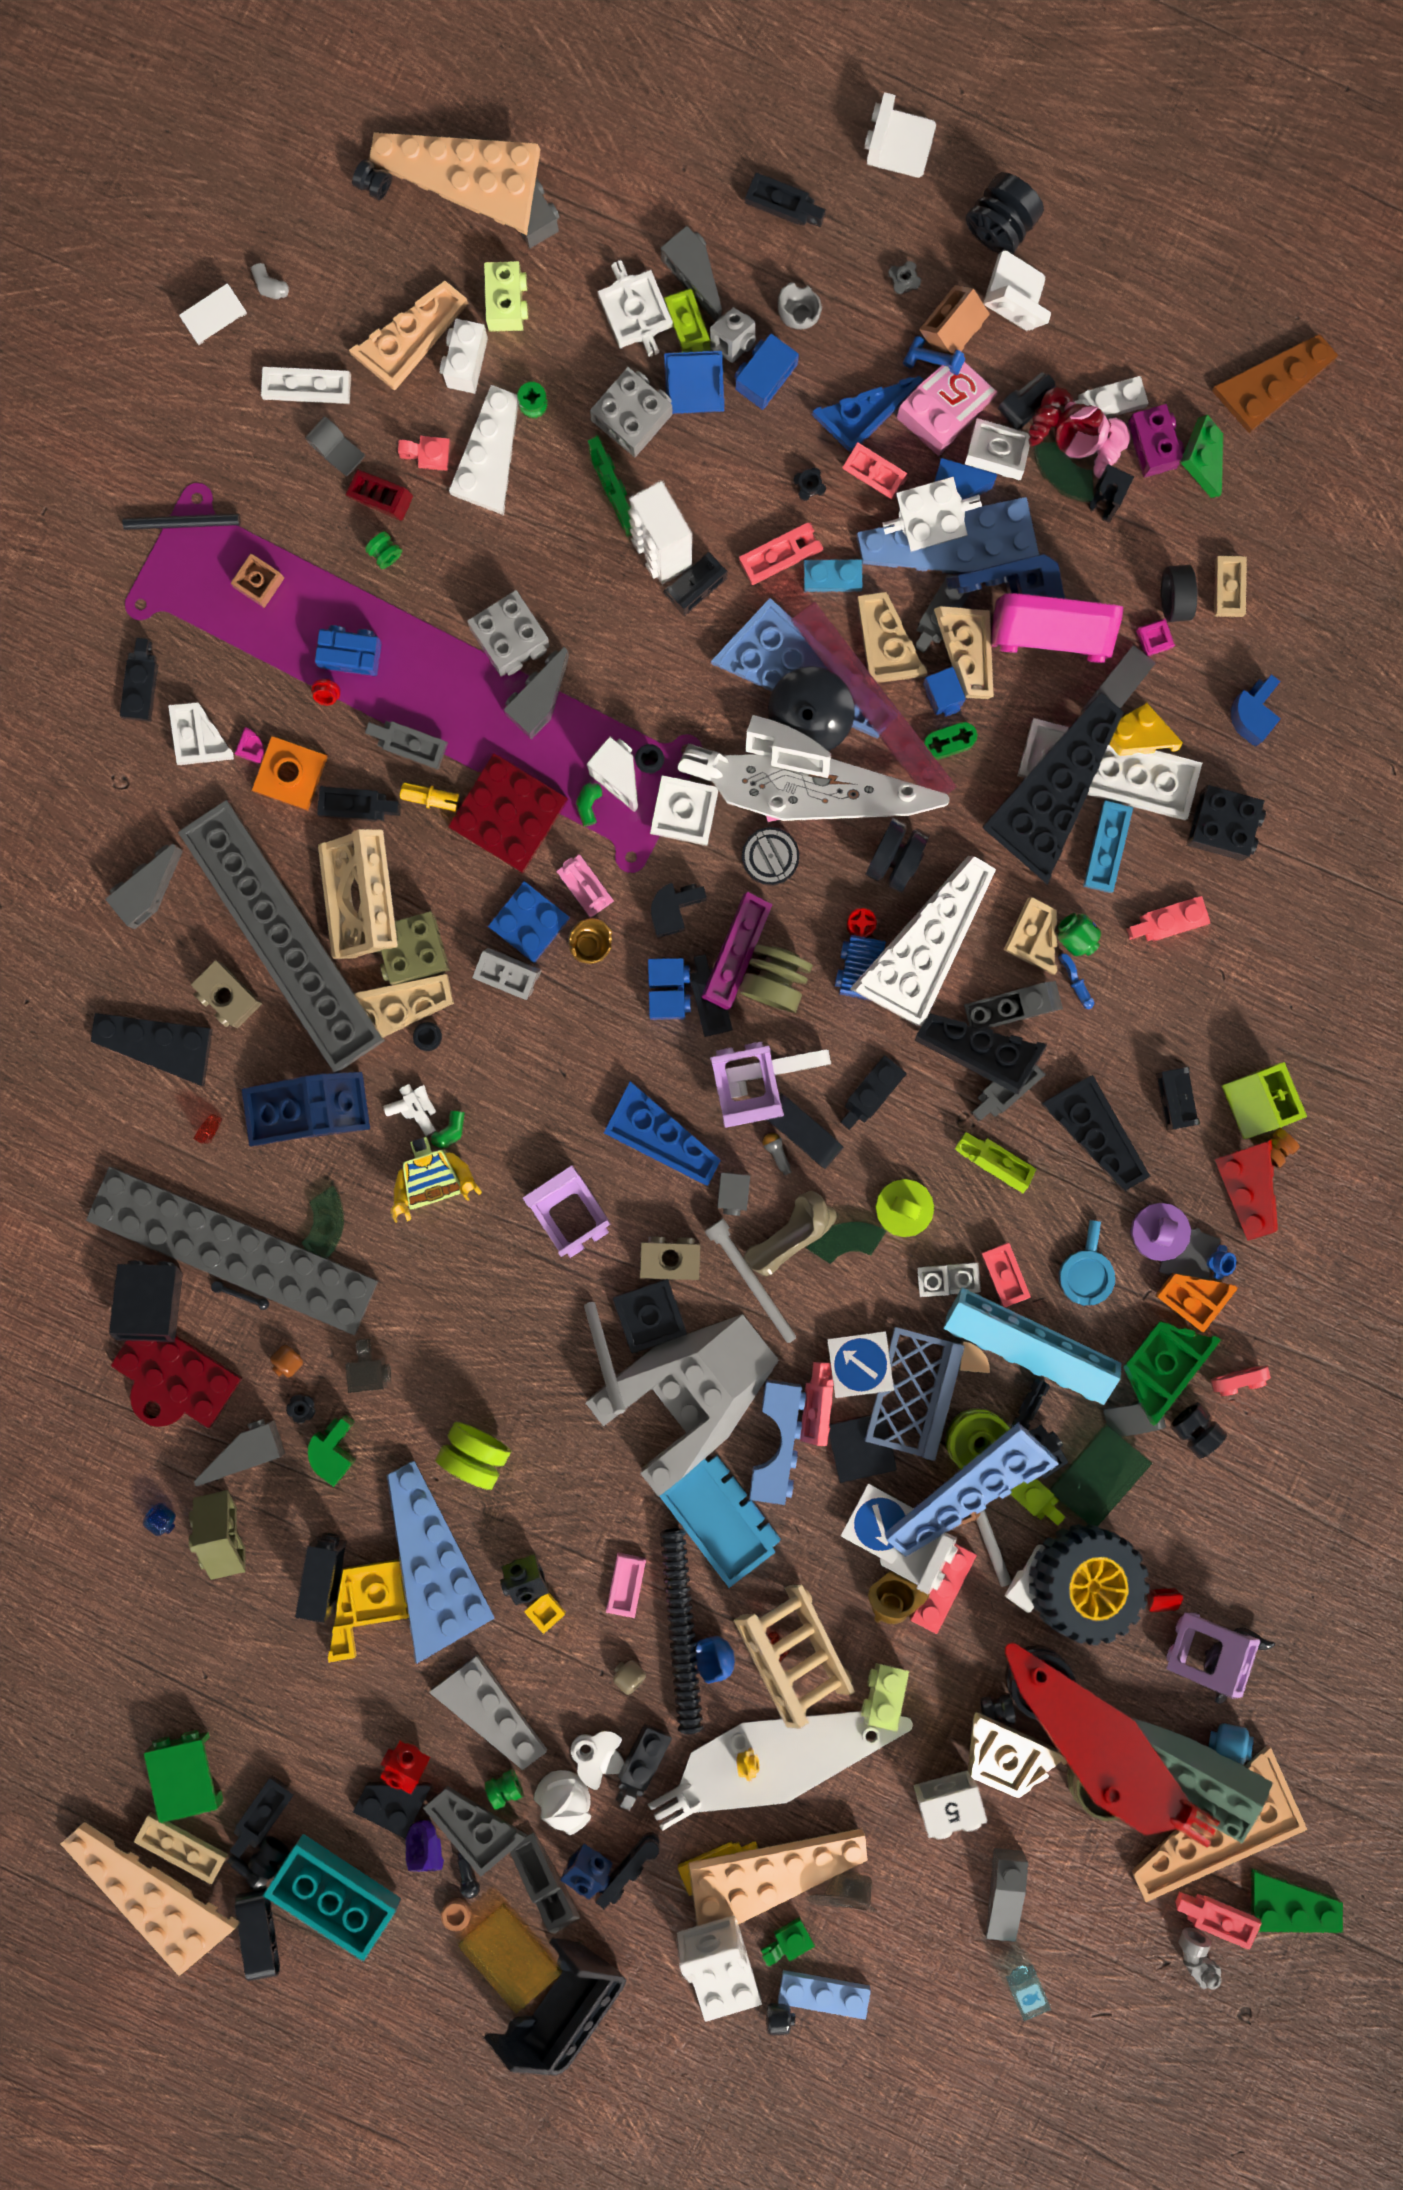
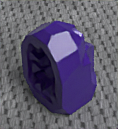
M430 1820L416 1822L411 1826L406 1837V1864L408 1871L442 1870L444 1859L436 1827Z

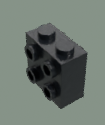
M1207 785L1201 790L1186 846L1241 861L1245 860L1256 851L1258 838L1255 835L1257 827H1261L1265 819L1266 810L1263 809L1265 800Z

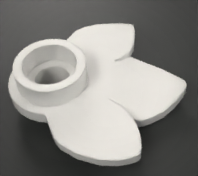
M601 1731L594 1736L583 1734L575 1738L571 1745V1755L578 1763L577 1774L580 1780L594 1790H597L600 1786L602 1773L619 1774L624 1764L622 1756L615 1750L622 1741V1738L616 1733ZM585 1744L589 1745L591 1751L583 1753L580 1747Z

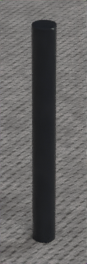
M237 513L123 518L122 523L124 530L237 526L240 525L241 521L240 515Z

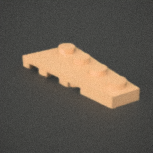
M444 281L417 300L415 306L404 314L403 312L399 313L390 324L381 330L377 329L369 335L368 340L359 346L355 345L349 352L395 391L468 305V300Z

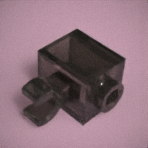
M371 1339L356 1341L358 1360L345 1363L348 1393L385 1389L388 1386L387 1382H390L392 1378L390 1364L385 1363V1357L372 1359Z

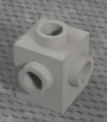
M734 307L725 315L720 316L716 323L710 327L711 349L714 351L722 350V356L732 363L745 351L751 350L755 344V321L749 315L743 314Z

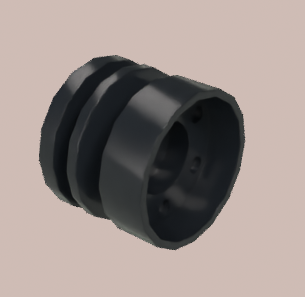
M1000 172L995 175L986 187L983 197L979 198L975 202V206L969 210L965 220L973 236L985 247L997 254L1003 251L1014 254L1019 243H1022L1025 239L1026 232L1032 230L1043 215L1044 206L1037 192L1028 183L1013 174Z

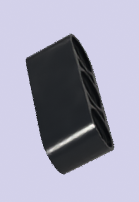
M780 1092L779 1098L783 1116L766 1120L823 1169H826L844 1149L843 1145Z
M267 1889L239 1893L235 1897L236 1920L240 1922L238 1933L247 1981L277 1977L280 1972L279 1952L271 1901L263 1896Z

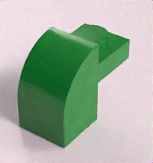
M347 1415L340 1420L334 1418L325 1430L328 1436L326 1437L319 1431L313 1435L308 1446V1460L312 1469L319 1477L333 1487L339 1483L356 1460L338 1446L355 1423Z

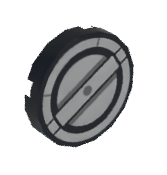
M767 827L757 830L748 837L743 847L742 863L745 872L752 880L767 886H775L786 882L793 876L799 864L800 853L796 841L789 833L780 828Z

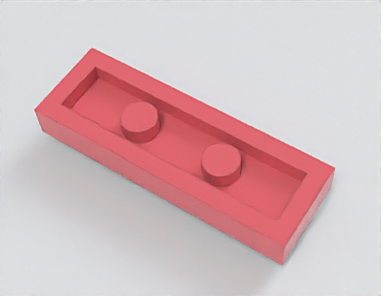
M957 1543L954 1546L958 1547V1550L951 1564L946 1562L941 1571L945 1576L938 1590L932 1589L927 1601L914 1611L910 1617L912 1622L935 1634L938 1633L977 1556L976 1553Z

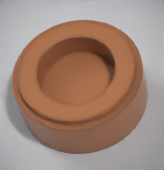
M462 1898L448 1900L441 1912L443 1925L451 1931L463 1930L469 1924L472 1914L469 1903Z

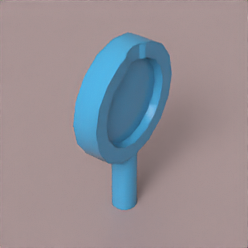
M1093 1220L1089 1221L1085 1250L1069 1255L1062 1263L1058 1273L1059 1285L1063 1294L1072 1302L1083 1306L1096 1305L1105 1301L1112 1293L1115 1285V1271L1111 1262L1102 1254L1097 1253L1101 1222Z

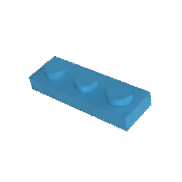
M1109 801L1103 802L1083 887L1108 893L1114 891L1133 807Z

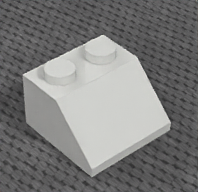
M609 737L587 763L590 776L635 812L638 808L635 768L633 755L631 754L632 749L621 739L615 742Z

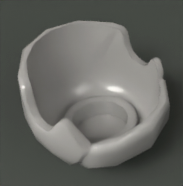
M795 282L789 283L781 289L777 304L779 317L783 323L793 329H808L818 322L822 311L820 297L811 290L810 286L799 288L795 285Z

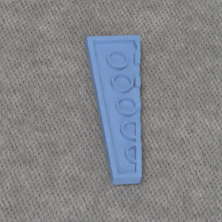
M1017 1423L884 1533L886 1540L907 1557L940 1537L944 1532L960 1525L964 1517L973 1512L978 1514L985 1510L986 1504L1000 1496L1003 1499L1012 1493V1488L1024 1481L1028 1484L1056 1467L1058 1461L1050 1451Z

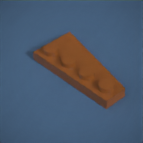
M1319 334L1214 386L1212 392L1250 434L1335 361L1339 355Z

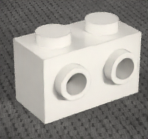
M455 319L454 328H449L446 341L447 346H449L448 355L442 357L440 373L444 376L447 388L470 393L476 392L488 339L484 324Z

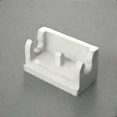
M227 283L179 316L197 344L200 345L204 340L237 318L246 315L247 312Z

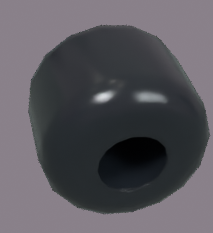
M768 2004L766 2009V2029L768 2034L788 2035L791 2026H795V2013H791V2008L788 2004Z

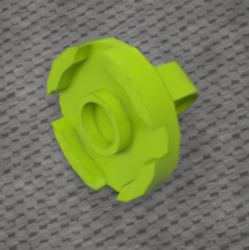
M901 1179L883 1187L877 1196L875 1210L877 1218L885 1230L892 1235L910 1237L919 1234L927 1228L933 1218L934 1204L932 1196L926 1187L917 1181Z

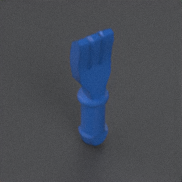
M1060 954L1058 958L1065 966L1072 983L1070 986L1074 988L1082 1006L1085 1009L1093 1008L1094 1001L1083 983L1084 980H1079L1075 963L1068 954Z

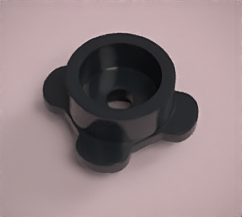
M811 468L802 473L795 474L793 481L798 485L800 491L799 498L801 500L807 501L811 496H822L826 492V486L822 483L821 471L818 468ZM812 482L813 485L809 487L807 483Z

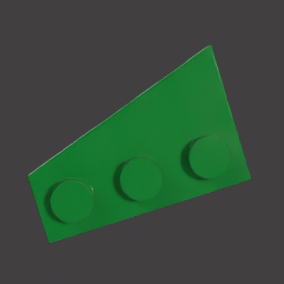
M596 436L588 440L590 461L626 537L632 535L630 531L632 527L629 522L631 517L628 513L631 510V506H628L625 499L627 492L622 480H617L613 471L615 466L609 453H605L599 437Z

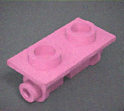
M580 854L574 859L569 858L563 863V867L556 871L590 918L614 902Z

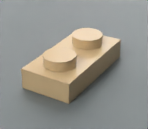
M1216 557L1214 616L1243 617L1246 614L1247 557Z

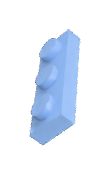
M783 1970L778 2004H788L793 2007L866 2020L871 1989L869 1985Z

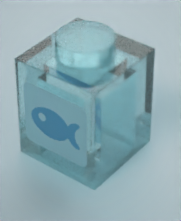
M1033 1965L1029 1967L1020 1966L1014 1969L1010 1975L1006 1976L1024 2021L1051 2010Z

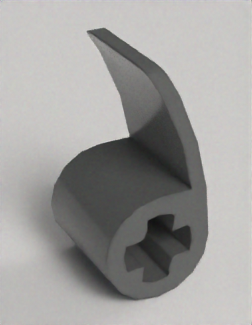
M325 416L305 437V440L322 457L345 476H348L365 457V454L349 442L339 428Z
M1139 1400L1135 1401L1133 1405L1108 1408L1103 1411L1111 1438L1137 1435L1166 1427L1164 1416L1153 1426L1149 1422Z

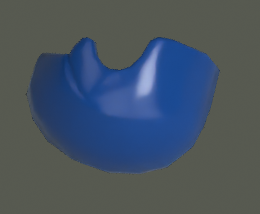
M711 1636L699 1640L696 1644V1659L698 1661L697 1668L706 1683H714L729 1678L735 1666V1655L729 1642L720 1636Z

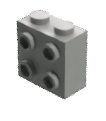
M627 367L592 407L590 415L593 423L633 457H636L672 416V401L662 390L656 391L653 389L645 375L639 371L633 372Z
M517 590L467 621L470 631L501 677L505 674H515L523 667L522 664L531 658L532 660L540 658L547 652L546 648L549 647L548 637Z

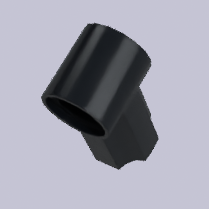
M1041 372L1020 391L1015 390L1007 396L999 405L998 410L1016 430L1021 429L1036 414L1045 393L1056 387L1055 381L1049 374Z

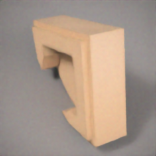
M961 1341L965 1348L959 1370L990 1373L989 1362L983 1351L970 1342Z

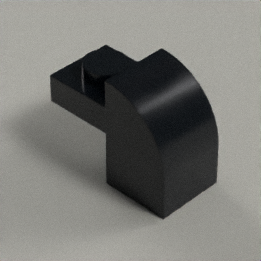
M670 883L657 892L651 905V916L657 939L685 931L680 908L707 901L704 886L697 887V884H690L681 887V892L675 894L673 883Z

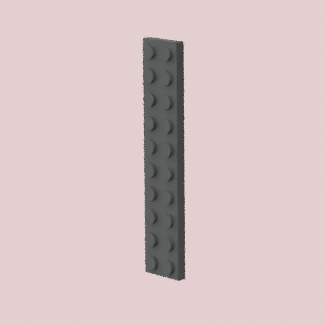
M225 800L178 832L333 1072L338 1073L383 1043L385 1040L231 804Z
M114 1167L108 1168L86 1221L352 1335L357 1333L379 1280Z

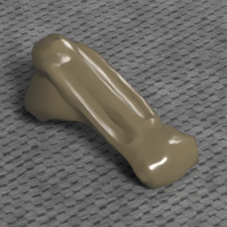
M810 1190L799 1195L795 1200V1207L789 1222L768 1240L761 1244L750 1246L745 1252L743 1259L753 1271L766 1277L772 1275L779 1266L796 1252L821 1238L830 1229L836 1220V1210L832 1206L826 1205L822 1196Z

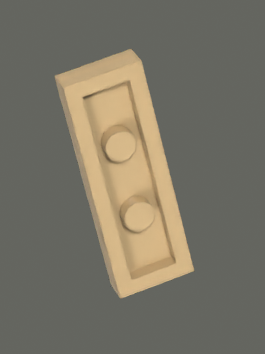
M152 1812L147 1816L134 1840V1843L211 1885L228 1856L227 1853L170 1822L159 1823L157 1815Z

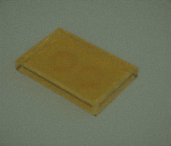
M504 1903L458 1944L462 1952L516 2014L561 1975V1969Z

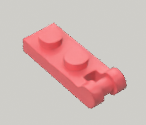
M811 523L803 524L739 557V562L751 585L808 557L815 556L824 549L819 540L816 541ZM803 539L806 546L799 548L796 541Z

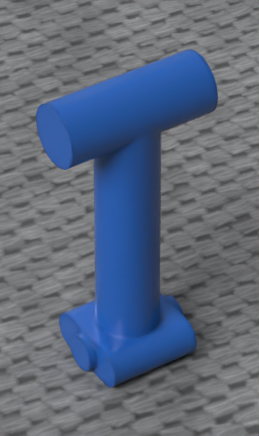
M915 336L903 361L904 366L913 368L917 360L947 366L951 373L954 375L959 374L965 361L964 353L960 350H955L954 354L950 355L924 349L925 340Z

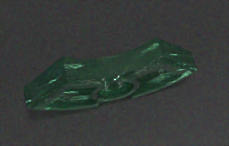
M1041 442L1039 445L1033 446L1035 461L1041 475L1059 493L1077 501L1091 502L1093 500V470L1082 469L1074 464L1059 449L1056 442Z
M335 1185L309 1202L313 1210V1226L310 1234L301 1242L307 1251L322 1256L325 1259H328L335 1251L344 1229V1207Z
M865 1222L840 1223L831 1226L821 1238L807 1245L806 1249L829 1264L838 1256L847 1252H863L871 1256L887 1231Z

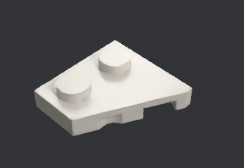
M199 703L169 705L177 765L234 759L233 752L226 745L215 726L210 722Z

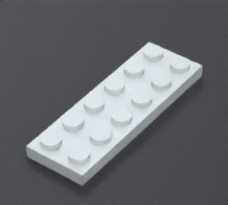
M1033 718L1017 776L1025 778L1069 727ZM1108 745L1087 795L1181 820L1188 819L1202 766L1201 762L1156 750L1154 753L1143 754L1136 752L1133 755L1119 756Z

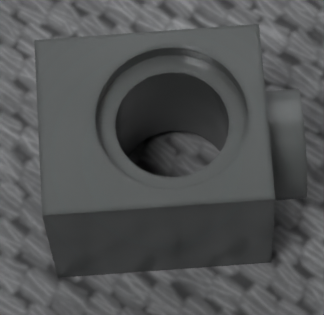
M721 1173L717 1208H723V1214L740 1216L741 1210L747 1211L750 1175Z

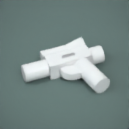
M410 1084L399 1089L403 1096L402 1100L383 1105L386 1116L401 1112L405 1118H415L425 1136L436 1131L426 1113L427 1110L430 1115L436 1113V1110L428 1098L424 1085L413 1091Z

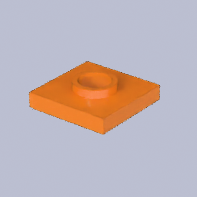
M271 736L252 791L308 811L328 757ZM287 761L295 763L299 770L297 778L292 782H284L278 777L281 764Z

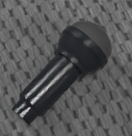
M233 1854L230 1856L227 1863L246 1878L251 1889L257 1891L266 1886L268 1879L255 1874L241 1858L235 1857Z

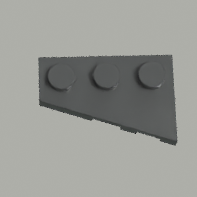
M446 1786L425 1804L423 1808L480 1877L527 1836V1834L449 1786Z

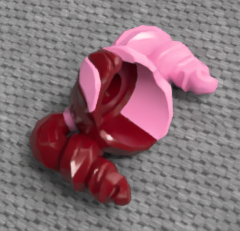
M1058 387L1045 393L1040 408L1032 417L1033 424L1028 431L1030 446L1039 445L1044 437L1049 434L1050 428L1054 427L1056 444L1067 456L1083 458L1097 452L1098 456L1093 467L1094 475L1097 478L1101 477L1107 464L1112 466L1119 459L1120 452L1126 449L1130 442V430L1124 421L1118 418L1107 420L1100 408L1092 405L1076 404L1072 395L1066 389ZM1060 406L1064 407V412H1061Z

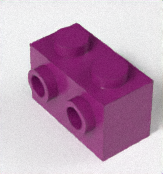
M1167 404L1133 413L1127 424L1143 477L1146 478L1177 469L1184 454V446L1181 440H1177L1175 433L1176 420L1172 412L1169 413Z

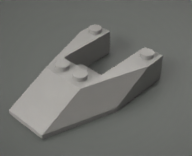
M743 1314L655 1345L616 1376L625 1409L649 1390L653 1389L686 1432L641 1468L640 1474L658 1497L682 1479L730 1436L779 1361ZM606 1385L586 1401L587 1406L603 1426L619 1415L613 1413Z

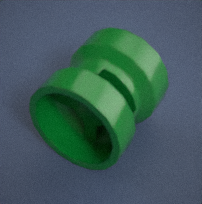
M513 1769L504 1772L503 1776L499 1779L491 1778L484 1783L489 1801L495 1810L504 1807L505 1803L509 1800L516 1801L524 1797L521 1783Z

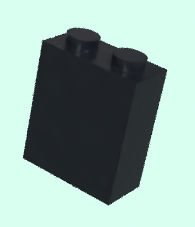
M136 1260L128 1261L127 1264H117L109 1334L115 1340L175 1342L183 1273L174 1263L159 1261L157 1265H145V1262Z

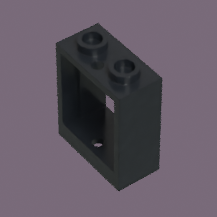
M322 1533V1536H317L307 1546L295 1618L325 1623L335 1611L347 1544L346 1540H340V1535Z

